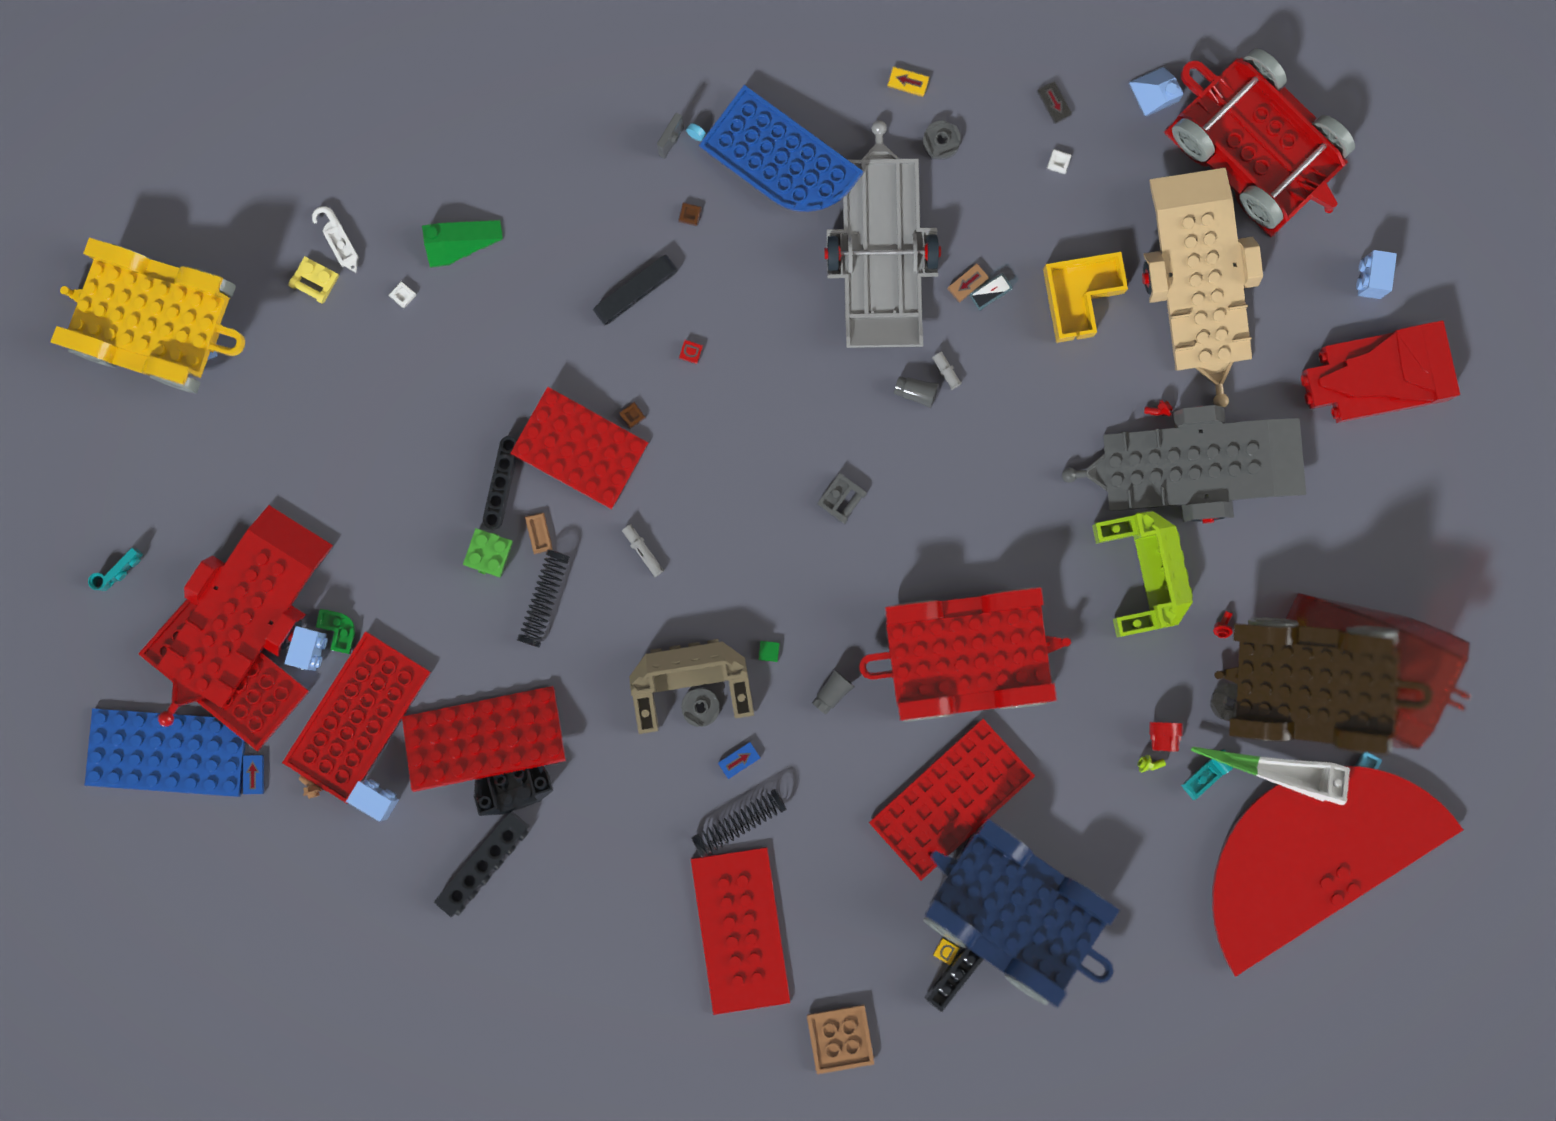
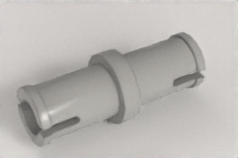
M942 351L932 357L941 371L940 375L944 376L951 390L962 384L953 371V365L950 366Z

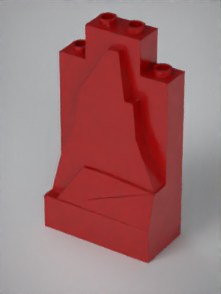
M1444 320L1399 329L1389 334L1325 346L1319 352V360L1323 363V366L1306 369L1301 375V383L1306 389V404L1309 405L1310 409L1332 405L1331 414L1336 423L1446 402L1460 396Z

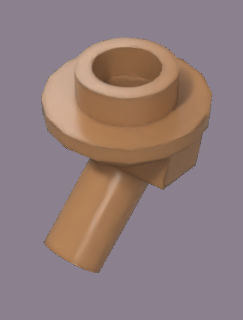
M301 775L299 780L307 786L303 788V796H308V799L320 796L319 792L323 791L322 788Z

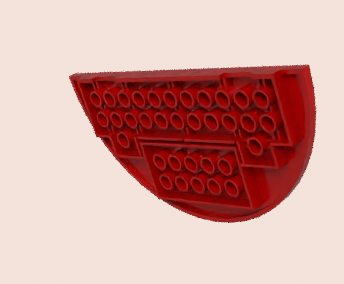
M1345 766L1350 768L1347 801L1344 805L1327 800L1321 801L1279 784L1273 786L1258 797L1237 820L1226 838L1214 873L1212 887L1214 927L1218 943L1235 977L1464 829L1443 804L1427 791L1411 781L1378 769Z

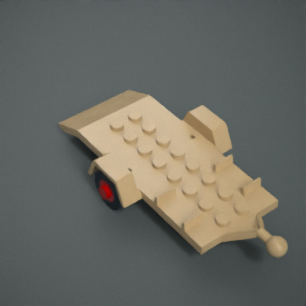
M1226 168L1150 179L1160 251L1144 253L1146 261L1143 264L1142 281L1145 284L1147 293L1151 295L1150 303L1167 300L1175 370L1196 368L1215 384L1216 396L1213 399L1214 405L1225 408L1229 403V398L1224 394L1223 383L1233 362L1252 359L1250 344L1252 337L1249 336L1246 311L1248 305L1245 303L1244 288L1259 286L1263 278L1260 246L1253 237L1240 239L1237 237L1233 197Z

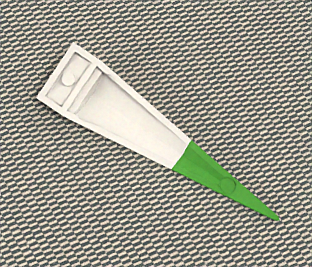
M1199 747L1191 748L1193 752L1318 800H1327L1344 805L1347 801L1350 772L1348 767L1331 762L1277 759Z

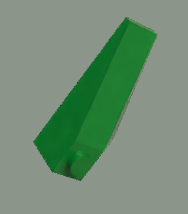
M500 220L422 225L424 245L430 268L451 265L463 257L470 256L473 252L503 240Z

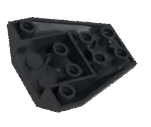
M539 766L475 779L474 800L479 816L503 815L540 802L553 791V786L546 768Z

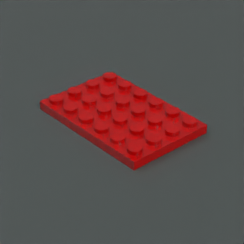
M547 387L510 454L612 510L648 442Z

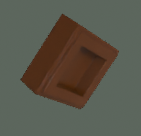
M683 203L679 222L697 226L702 207Z
M635 402L619 412L630 429L646 418Z

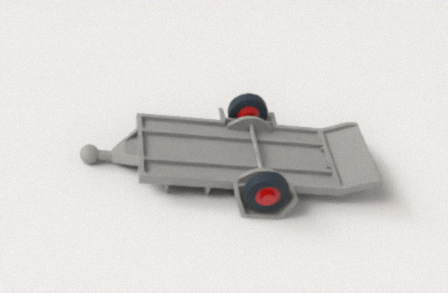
M880 120L875 121L872 125V132L876 135V144L862 160H849L864 173L849 193L843 197L844 229H827V248H824V259H827V277L845 278L846 348L923 347L921 277H938L937 267L939 257H941V246L938 244L937 228H920L919 159H899L883 144V134L886 132L887 126Z

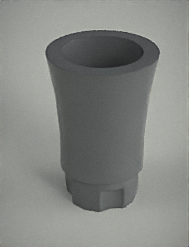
M899 376L894 394L931 409L938 383Z
M834 669L812 704L826 715L855 686Z

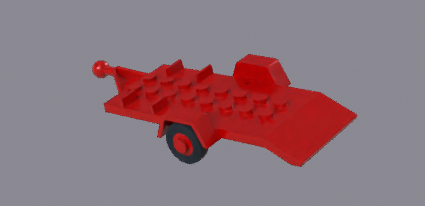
M268 505L248 528L226 563L213 555L200 562L184 587L185 598L196 604L197 607L189 619H185V625L171 646L166 648L167 652L157 666L173 677L172 703L167 711L159 714L158 722L160 725L170 726L174 722V713L179 706L199 700L208 699L217 706L224 708L263 648L279 656L281 649L283 650L291 644L295 627H301V619L306 615L292 606L314 570L328 555L333 547L332 544Z

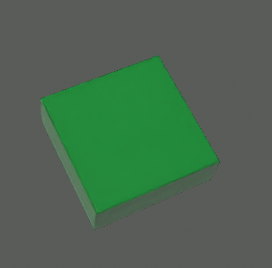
M760 641L758 660L778 662L780 643Z

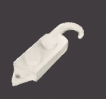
M326 206L316 208L312 214L313 222L317 223L316 218L319 213L323 212L328 216L330 222L325 225L323 234L340 265L356 273L357 259L359 257L331 208Z

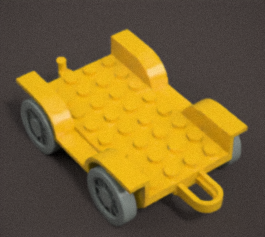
M89 238L83 254L92 258L93 262L83 289H70L66 286L60 289L61 294L69 296L77 302L68 329L56 326L51 343L66 347L68 352L111 368H115L117 365L148 375L153 380L189 393L197 394L201 383L196 379L188 377V375L201 378L210 352L213 353L215 351L229 356H236L245 347V339L241 333L221 325L227 304L233 296L236 286L222 277L198 269L183 266L178 268L152 260L125 247ZM219 334L235 338L237 341L235 347L228 348L216 344Z

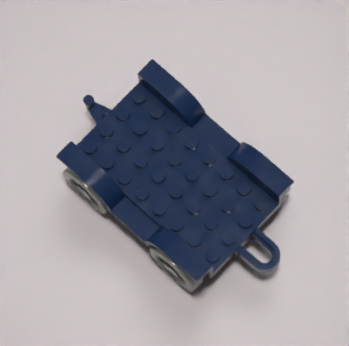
M987 819L981 830L975 832L957 859L942 855L938 851H934L930 855L931 860L945 877L929 902L931 906L925 913L924 922L962 948L967 946L968 949L1006 974L1005 978L1018 989L1044 1005H1047L1049 1002L1058 1008L1067 995V992L1064 990L1076 971H1079L1096 983H1105L1111 979L1113 975L1112 963L1092 949V946L1105 926L1112 924L1120 910L1087 886L1064 876L1035 856L1023 842L1011 833ZM1087 955L1104 966L1105 970L1101 976L1096 975L1082 965Z

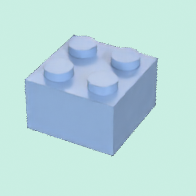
M1373 250L1360 261L1359 271H1361V274L1356 284L1358 296L1381 299L1392 291L1397 253Z
M296 626L285 664L316 671L322 663V650L326 648L328 643L327 634Z
M369 779L358 781L346 802L380 822L389 818L399 799L395 797L396 793L389 789L383 790L379 788L380 784Z

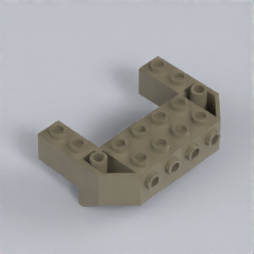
M719 639L708 640V644L700 645V642L690 643L686 648H681V645L669 647L667 651H662L661 648L650 650V653L645 654L629 676L638 733L644 734L659 731L653 693L729 681L735 719L754 716L745 657L724 642H719Z

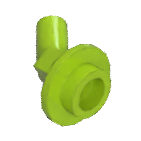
M1147 754L1139 759L1137 766L1139 767V772L1143 773L1148 770L1164 767L1166 762L1164 759H1160L1152 763L1151 756Z

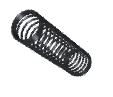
M549 549L546 555L555 559L544 558L545 561L551 564L544 563L542 565L552 571L540 570L548 576L539 575L538 577L546 582L536 581V583L545 588L534 587V589L543 594L532 593L533 596L542 600L530 599L533 603L540 606L528 605L530 608L541 613L526 611L537 618L525 616L526 620L535 624L526 622L522 624L534 630L521 628V631L532 636L518 634L517 641L540 648L542 643L532 639L543 640V638L530 632L545 633L532 626L547 627L533 620L546 623L549 621L535 614L547 617L551 615L536 608L553 610L538 602L554 605L553 602L540 596L557 599L555 596L541 590L559 593L557 590L543 584L561 587L544 578L563 581L546 572L564 576V573L548 566L566 570L565 567L549 560L568 564L570 556Z
M776 789L770 791L773 798L767 793L773 809L765 797L762 796L768 813L760 801L756 799L763 816L754 803L751 802L758 820L749 807L745 806L753 824L742 808H740V811L747 826L735 811L742 830L730 814L729 817L736 832L727 819L724 818L731 836L722 823L718 821L726 840L715 824H713V827L720 842L708 827L715 846L704 830H702L710 850L698 833L695 836L693 835V837L691 836L701 857L708 856L706 849L709 853L713 852L711 845L715 850H718L717 843L723 847L722 839L726 844H729L727 835L734 841L732 832L739 838L740 835L737 828L743 835H745L743 826L750 832L748 822L756 829L753 818L759 825H761L759 816L764 822H767L764 812L770 819H772L770 810L777 816L775 806L781 813L785 810L787 811Z

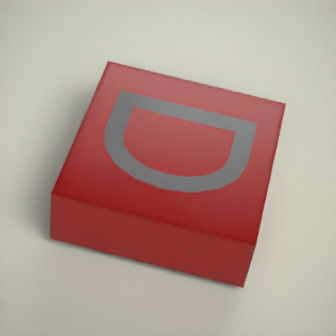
M685 340L679 359L698 364L703 345Z

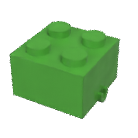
M475 528L463 565L478 570V573L484 575L487 573L501 578L513 541L500 537L498 534H491Z

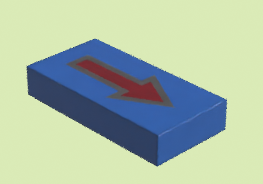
M749 742L718 764L726 777L730 779L759 760L760 756L751 742Z
M264 755L243 756V794H264Z

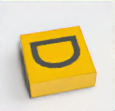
M942 938L933 956L950 965L960 948Z

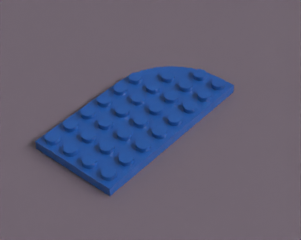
M745 85L699 144L701 149L773 202L793 211L811 212L830 207L845 197L864 173L860 168Z

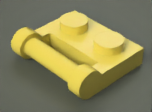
M304 256L295 275L290 279L288 286L293 289H299L323 304L337 281L339 274ZM303 277L322 287L323 290L319 292L301 283L300 280Z

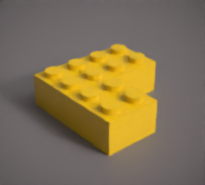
M1121 252L1045 265L1043 272L1056 343L1071 341L1075 337L1083 339L1096 335L1097 328L1091 299L1120 295L1128 290Z

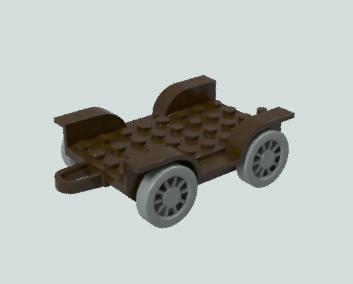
M1251 618L1248 620V624L1234 623L1233 641L1240 642L1238 667L1216 671L1214 674L1216 679L1224 678L1238 684L1236 716L1230 718L1229 736L1265 741H1289L1294 739L1333 744L1334 747L1339 749L1389 755V751L1392 750V741L1396 737L1397 708L1422 709L1428 706L1433 699V691L1428 684L1420 681L1403 680L1399 677L1400 649L1394 647L1398 643V631L1385 627L1352 626L1347 627L1346 632H1344L1343 629L1298 626V622L1291 619ZM1400 687L1420 689L1424 692L1425 697L1421 701L1399 699Z

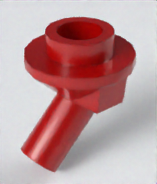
M1161 399L1158 408L1145 406L1144 414L1171 416L1170 411L1173 409L1167 400L1164 402Z
M1225 611L1221 621L1214 625L1213 633L1219 638H1227L1233 633L1232 627L1228 626L1233 615L1229 611Z

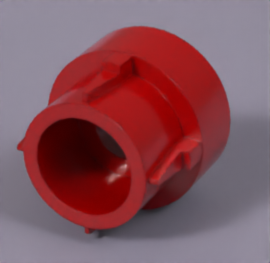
M1149 722L1152 750L1178 751L1181 736H1183V723Z

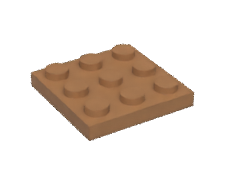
M864 1004L807 1014L817 1074L875 1064Z

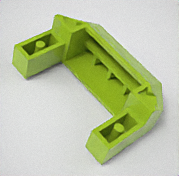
M1154 511L1138 513L1133 516L1092 525L1096 544L1134 537L1150 609L1147 612L1114 618L1113 623L1116 637L1179 625L1193 603V594L1189 586L1188 571L1185 568L1184 553L1181 550L1180 535L1176 526Z

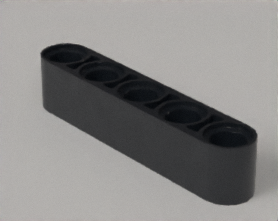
M663 255L593 308L594 313L603 325H608L675 275L678 271L677 267L667 255Z
M511 436L503 437L500 441L488 492L483 523L490 529H498L503 523L517 457L510 454L512 450L505 449L507 442H514V446L517 442ZM504 460L510 461L507 469L501 468V463ZM504 478L506 480L505 486L498 488L497 481ZM495 497H501V504L499 506H493L492 504ZM492 515L497 516V522L494 525H489V517Z

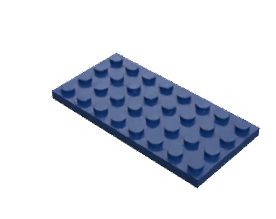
M92 708L84 786L241 796L245 741L216 717L174 714V722L170 726L165 727L158 722L160 713Z

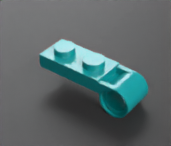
M131 548L107 574H91L88 578L89 587L98 591L108 590L115 582L123 580L127 576V571L131 567L138 565L141 561L140 558L144 554L138 549ZM101 577L103 584L98 587L97 580Z
M1209 759L1181 786L1192 800H1196L1220 777L1231 771L1234 767L1214 759Z

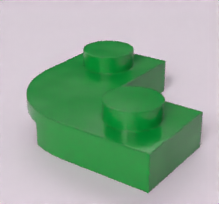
M320 609L316 628L334 631L330 650L351 654L355 637L353 621L343 613Z

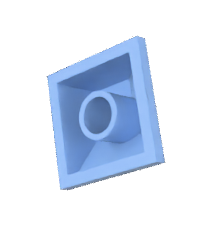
M1164 67L1129 82L1145 116L1179 102L1183 96L1176 78Z

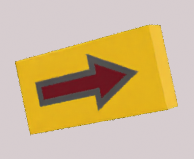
M893 67L888 87L924 97L929 77Z

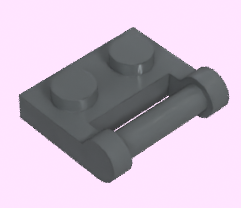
M839 473L817 505L841 523L846 524L850 513L861 498H865L867 493ZM853 490L856 494L842 513L836 511L849 492Z

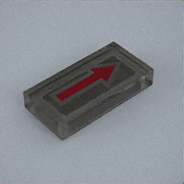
M1055 81L1038 89L1037 93L1054 124L1072 115Z

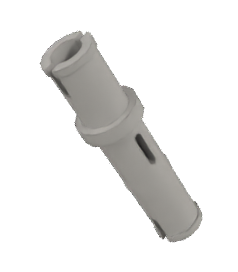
M632 524L625 527L622 533L631 543V548L637 551L643 562L652 572L654 578L665 570L660 566L654 555L645 545V540L643 537L640 538Z

